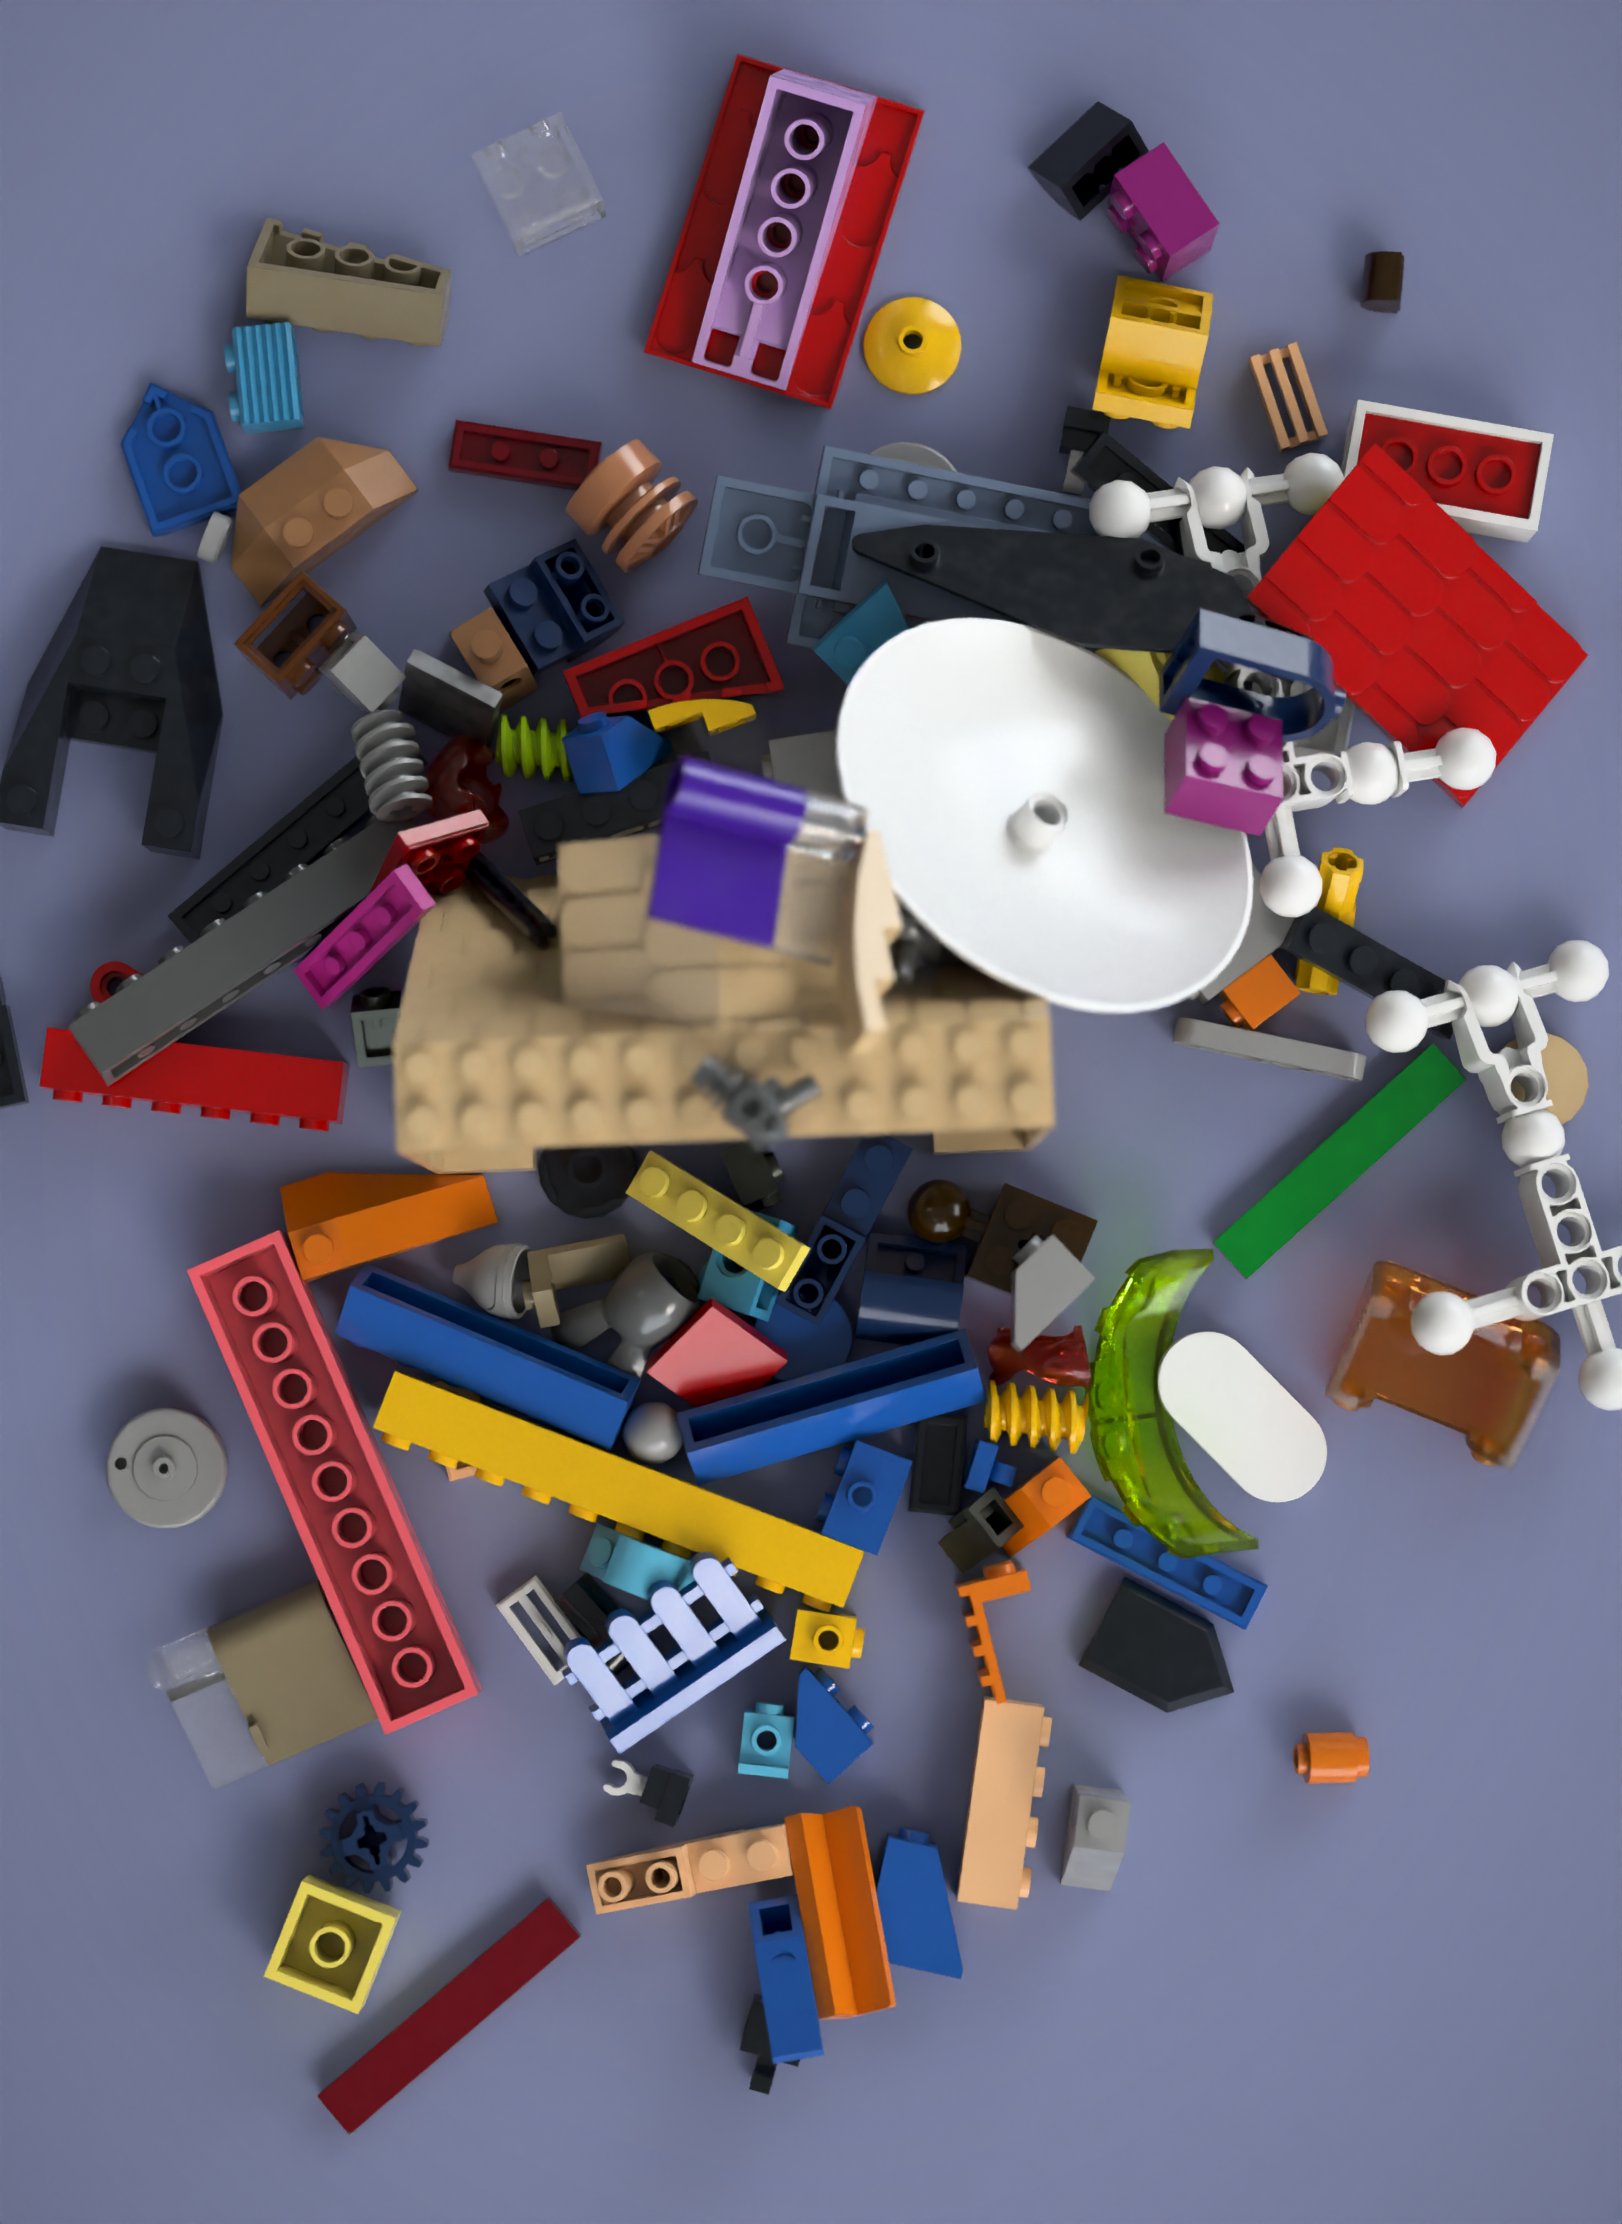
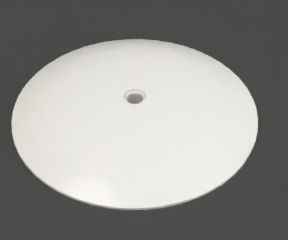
M961 618L923 624L899 634L875 651L854 676L844 696L836 733L837 769L841 791L849 816L860 841L869 830H879L894 893L923 925L964 959L1008 985L1036 997L1047 998V1001L1099 1012H1135L1173 1004L1196 993L1222 971L1241 944L1248 926L1253 898V872L1246 833L1164 813V734L1172 721L1163 712L1159 711V707L1127 673L1083 647H1077L1026 625L994 619Z

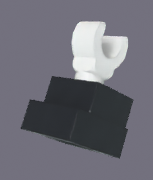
M1067 406L1059 453L1070 455L1063 492L1082 495L1084 482L1070 471L1097 435L1102 431L1108 433L1111 417L1106 416L1102 412Z
M616 1759L612 1762L613 1767L624 1770L627 1780L625 1785L620 1787L610 1783L605 1784L603 1789L607 1793L616 1796L625 1793L641 1796L640 1803L658 1809L655 1821L672 1827L678 1823L694 1775L677 1769L673 1770L656 1763L652 1766L649 1777H645L635 1772L634 1767L626 1760Z

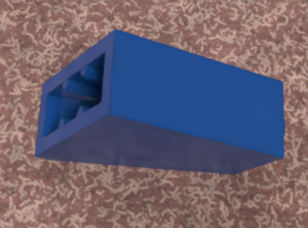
M900 1827L898 1834L887 1832L876 1882V1893L889 1963L961 1979L963 1966L937 1844L928 1841L929 1833L913 1828Z

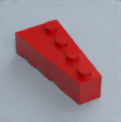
M748 596L563 671V676L581 718L596 712H606L607 716L648 711L681 701L698 699L727 700L777 693L785 690Z

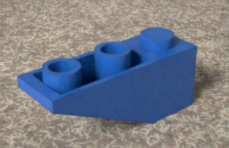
M794 1894L748 1903L753 1945L773 2063L777 2064L824 2055L798 1896Z

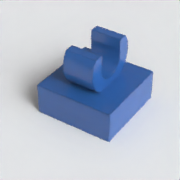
M976 1439L961 1486L982 1494L985 1492L988 1480L1012 1487L1017 1467L995 1461L999 1446Z

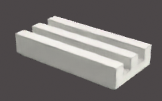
M535 1575L497 1603L496 1606L555 1686L565 1679L562 1671L569 1667L563 1654L565 1646L527 1594L534 1589L570 1640L583 1637L571 1620L555 1603V1598L539 1576ZM519 1601L565 1664L560 1670L556 1669L511 1606Z

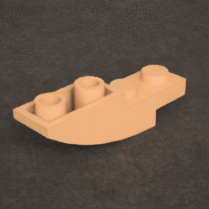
M785 1823L699 1837L636 1851L586 1865L596 1915L689 1898L697 1893L794 1875Z

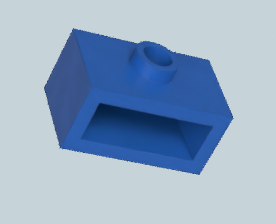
M857 1439L853 1449L843 1445L833 1474L842 1477L836 1494L825 1493L815 1519L824 1524L821 1534L877 1556L913 1461Z

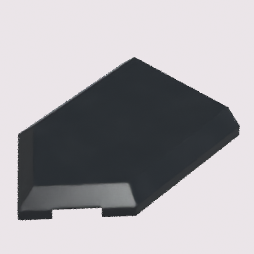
M1124 1577L1078 1665L1166 1713L1234 1693L1214 1624Z

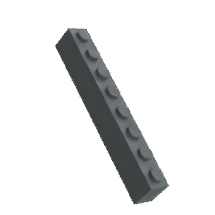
M373 815L367 821L366 828L352 838L343 836L335 840L326 848L323 857L311 865L303 863L296 866L283 878L284 883L269 893L260 891L252 895L243 903V910L228 920L220 918L213 921L201 931V938L186 948L177 946L169 950L159 959L157 967L143 976L141 974L130 976L117 987V993L100 1004L98 1001L92 1002L79 1010L74 1016L75 1021L69 1024L68 1028L107 1086H110L314 950L369 895L397 833L418 827L413 818L403 821L384 822L378 820Z

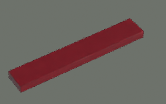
M550 1897L546 1898L323 2089L317 2097L350 2135L578 1940L581 1934Z

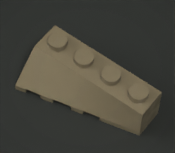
M267 217L247 264L246 318L262 320L267 324L291 322L292 325L310 327L318 332L338 331L352 333L371 340L385 338L405 341L417 347L429 345L440 347L449 322L452 270L397 254H391L385 259L377 258L368 250L366 245L351 241L347 246L339 247L323 242V233L305 228L301 235L283 230V221Z

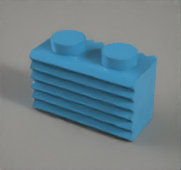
M291 322L232 328L233 343H225L224 345L228 373H236L237 391L229 392L232 421H240L241 427L246 434L305 428L297 338Z

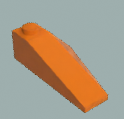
M326 1172L280 1187L289 1239L302 1281L307 1282L499 1223L484 1175Z

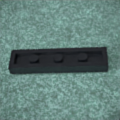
M1104 431L1097 435L1070 471L1095 492L1102 485L1115 480L1131 481L1146 493L1173 489L1169 483ZM1182 518L1149 523L1145 531L1164 548L1184 556L1179 525ZM1203 527L1207 547L1211 552H1218L1220 554L1226 550H1233L1237 553L1245 552L1244 544L1224 528L1218 530Z
M1316 907L1307 914L1295 917L1280 947L1372 1000L1386 991L1394 990L1407 991L1419 999L1444 993L1446 982L1444 979ZM1452 1022L1427 1028L1428 1031L1443 1039H1450L1454 1032Z

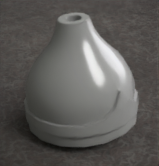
M521 1243L498 1244L487 1248L472 1260L457 1264L453 1272V1282L465 1289L486 1312L501 1318L519 1319L523 1317L527 1310L521 1281L530 1279L527 1252L532 1250L528 1245Z

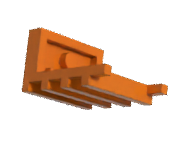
M1011 1559L982 1566L983 1576L954 1583L959 1597L968 1596L971 1610L962 1612L963 1620L967 1627L975 1626L978 1639L969 1641L970 1648L974 1657L983 1655L986 1667L976 1670L978 1680L982 1687L990 1685L997 1705L1006 1703L1007 1699L982 1602L1031 1590L1027 1570L1023 1566L1014 1567Z

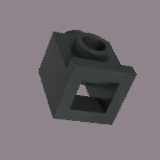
M747 1139L719 1151L742 1206L746 1208L753 1205L756 1212H760L784 1201L776 1182L785 1179L773 1151L764 1155L762 1150H755Z
M993 1486L973 1504L971 1503L948 1521L953 1530L947 1533L938 1543L963 1574L1003 1546L1024 1525Z

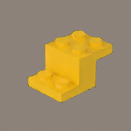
M1118 275L1099 365L1092 410L1102 411L1106 416L1114 419L1132 417L1148 420L1164 429H1175L1177 427L1190 429L1197 385L1209 337L1214 294Z

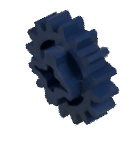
M378 1782L374 1793L369 1794L364 1783L356 1786L355 1799H352L345 1792L337 1797L342 1807L341 1811L330 1807L326 1810L324 1815L333 1822V1825L322 1827L319 1830V1836L330 1839V1844L323 1848L320 1854L323 1857L334 1856L336 1862L332 1865L329 1872L333 1875L344 1870L347 1873L344 1886L347 1888L359 1879L363 1881L364 1893L369 1894L375 1882L380 1881L381 1887L385 1892H388L393 1888L392 1877L396 1876L404 1883L411 1878L406 1867L407 1864L414 1867L422 1865L424 1860L415 1851L416 1849L426 1848L429 1845V1839L418 1836V1831L428 1824L427 1818H414L412 1813L417 1809L419 1803L415 1800L407 1805L403 1804L401 1799L404 1789L401 1787L390 1796L386 1794L385 1783ZM378 1805L392 1809L401 1819L393 1821L380 1814ZM356 1809L357 1814L355 1816L358 1823L353 1833L341 1837L346 1818ZM369 1823L373 1825L375 1832L384 1831L386 1838L379 1844V1850H376L373 1842L364 1843L362 1839L369 1831ZM407 1838V1846L402 1858L393 1865L391 1850L395 1842ZM355 1854L368 1861L371 1870L359 1867L348 1856Z

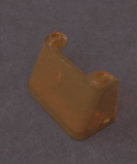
M1377 1261L1366 1281L1328 1378L1325 1396L1332 1398L1335 1404L1350 1411L1371 1407L1374 1399H1379L1466 1434V1444L1470 1448L1471 1455L1475 1460L1486 1466L1497 1467L1500 1465L1512 1470L1560 1371L1559 1334L1552 1327L1537 1319L1522 1321L1511 1318L1475 1329L1464 1348L1454 1354L1437 1355L1419 1346L1411 1333L1410 1318L1418 1302L1432 1292L1441 1291L1453 1293L1463 1300L1479 1296L1390 1261Z

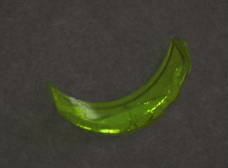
M1213 1249L1171 1250L1137 1259L1126 1270L1125 1274L1129 1276L1118 1290L1111 1306L1103 1308L1094 1329V1331L1100 1333L1094 1362L1087 1363L1085 1396L1089 1393L1087 1415L1091 1422L1090 1439L1104 1481H1112L1125 1504L1121 1510L1135 1527L1142 1526L1156 1540L1169 1548L1167 1550L1168 1553L1182 1559L1259 1549L1258 1539L1242 1531L1227 1520L1201 1491L1182 1454L1173 1419L1162 1407L1157 1391L1159 1361L1168 1347L1173 1344L1181 1311L1192 1288L1205 1269L1214 1260Z

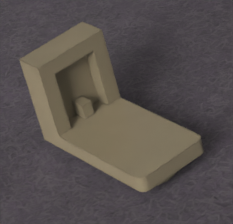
M620 1234L527 1252L530 1279L521 1281L526 1309H536L540 1328L560 1325L556 1290L616 1279L620 1272L631 1262L626 1236Z

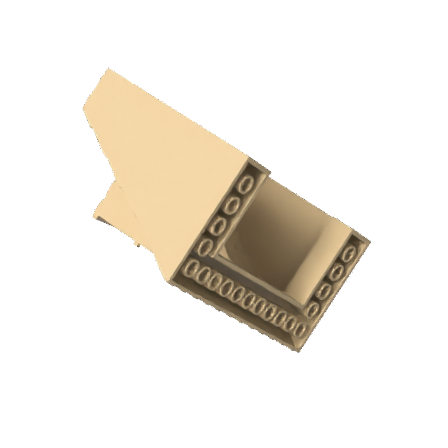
M800 830L794 841L788 845L774 945L771 949L646 917L659 834L557 844L558 875H543L531 879L507 877L557 927L556 938H549L545 947L535 946L468 879H465L458 888L451 892L440 893L438 890L429 893L436 905L419 922L412 960H410L405 994L402 998L399 1020H397L393 1051L397 1153L436 1174L537 1171V1148L746 1139L744 1134L726 1123L719 1116L726 1102L724 1101L714 1110L711 1105L717 1098V1095L715 1094L707 1101L704 1096L709 1088L706 1087L702 1092H698V1086L690 1080L694 1072L710 1054L718 1061L722 1059L725 1061L721 1069L723 1072L729 1066L735 1068L730 1076L731 1079L740 1070L745 1073L738 1083L739 1085L751 1077L763 1085L767 1079L772 1077L778 1079L784 1088L787 1089L807 1075L811 1074L822 1093L786 1115L789 1124L787 1138L932 1132L933 1155L1030 1152L1055 1127L1051 1027L1047 998H1039L1018 990L989 975L966 959L956 967H943L935 963H926L925 968L915 969L912 983L907 987L898 986L892 982L879 998L887 1031L869 1053L848 1055L839 1006L836 950L840 902L850 857L861 842L856 831ZM895 894L898 910L900 911L901 900ZM892 941L887 949L893 969L898 949Z

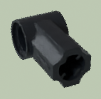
M586 1572L558 1597L555 1603L590 1640L594 1648H597L611 1638L605 1626L606 1619L610 1613L620 1608ZM622 1652L606 1662L616 1676L630 1665Z

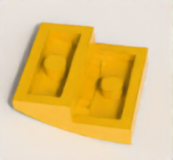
M724 699L681 701L648 710L657 734L703 718L710 737L756 720L753 704Z

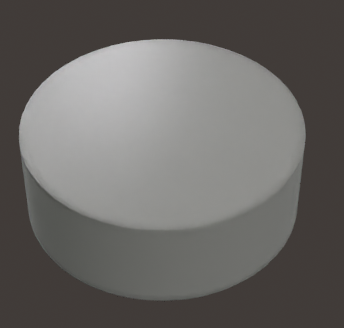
M216 511L212 514L199 546L198 558L213 564L220 560L232 530L233 521L231 517Z

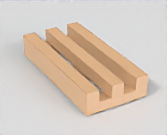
M1297 342L1288 344L1287 347L1282 349L1270 350L1267 354L1261 356L1260 354L1251 356L1249 364L1279 453L1326 438L1328 432ZM1289 359L1313 431H1306L1283 360ZM1271 364L1296 435L1291 438L1287 436L1264 369L1265 366Z

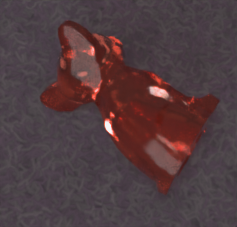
M1082 1325L1074 1326L1073 1331L1065 1336L1040 1334L1022 1351H1017L1010 1344L1011 1329L1001 1327L997 1329V1336L992 1339L987 1347V1358L990 1366L994 1369L989 1376V1380H995L996 1386L1011 1380L1016 1373L1023 1369L1051 1384L1071 1387L1081 1386L1085 1390L1091 1388L1089 1361Z

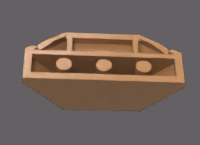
M316 437L238 495L231 568L262 608L278 596L301 570L306 574L312 571L416 494L418 489L389 450Z

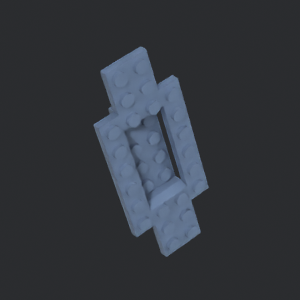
M824 445L814 494L716 475L697 574L794 594L785 643L813 648L814 644L885 578L893 591L902 614H906L903 616L910 629L936 621L961 618L994 619L1025 625L856 554L852 549V540L860 533L926 524L1100 535L1095 532L1089 520L1090 499ZM1083 647V648H1085V649H1087V650H1089V651H1091V652H1093V653H1095V651H1096L1097 649H1099V648Z

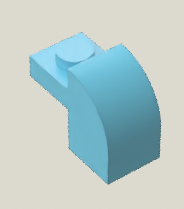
M597 1523L579 1569L602 1579V1582L647 1600L648 1590L655 1582L661 1580L670 1581L680 1591L694 1581L689 1570L690 1558H684L666 1551L660 1546L629 1537L615 1531L610 1526Z

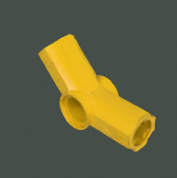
M1334 847L1331 851L1321 853L1318 871L1322 877V894L1315 907L1353 928L1356 915L1355 899L1362 880L1364 859L1357 857L1351 849ZM1298 958L1294 982L1298 990L1319 995H1337L1339 980Z

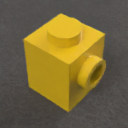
M798 1607L790 1659L849 1669L851 1657L861 1659L865 1629L856 1628L857 1616Z

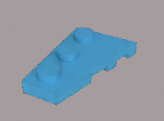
M885 578L813 645L814 651L848 686H850L854 676L875 651L889 640L910 630L887 579Z

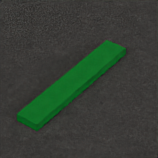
M1434 1043L1430 1044L1212 1242L1213 1245L1244 1279L1249 1278L1467 1079Z

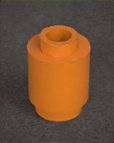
M1353 1732L1304 1733L1302 1742L1295 1743L1293 1748L1295 1773L1303 1774L1306 1784L1354 1783L1357 1777H1367L1370 1765L1366 1737H1355Z

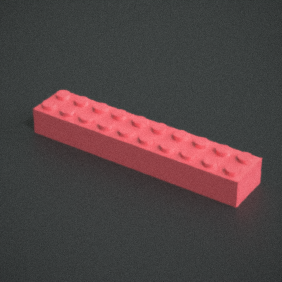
M275 1231L186 1270L385 1735L479 1694L483 1690L310 1285L307 1281H302L287 1232Z

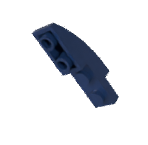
M887 1134L863 1136L806 1243V1246L811 1249L786 1292L781 1291L775 1304L820 1326L913 1150L912 1147Z

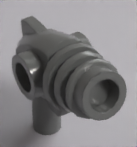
M901 901L899 914L903 928L893 940L895 947L898 949L893 966L895 978L893 983L902 987L910 986L915 969L925 968L926 963H935L943 967H956L963 963L965 959L938 939Z
M711 1054L690 1078L698 1086V1092H702L706 1087L709 1088L704 1096L707 1101L715 1094L717 1095V1098L711 1105L714 1110L724 1101L726 1102L719 1116L726 1123L744 1134L751 1146L757 1151L762 1150L769 1143H778L786 1139L789 1131L786 1115L822 1093L811 1074L787 1089L784 1088L778 1079L772 1077L767 1079L763 1085L753 1077L739 1085L738 1083L745 1073L740 1070L731 1079L730 1076L735 1068L729 1066L723 1072L721 1069L725 1061L723 1059L718 1061Z

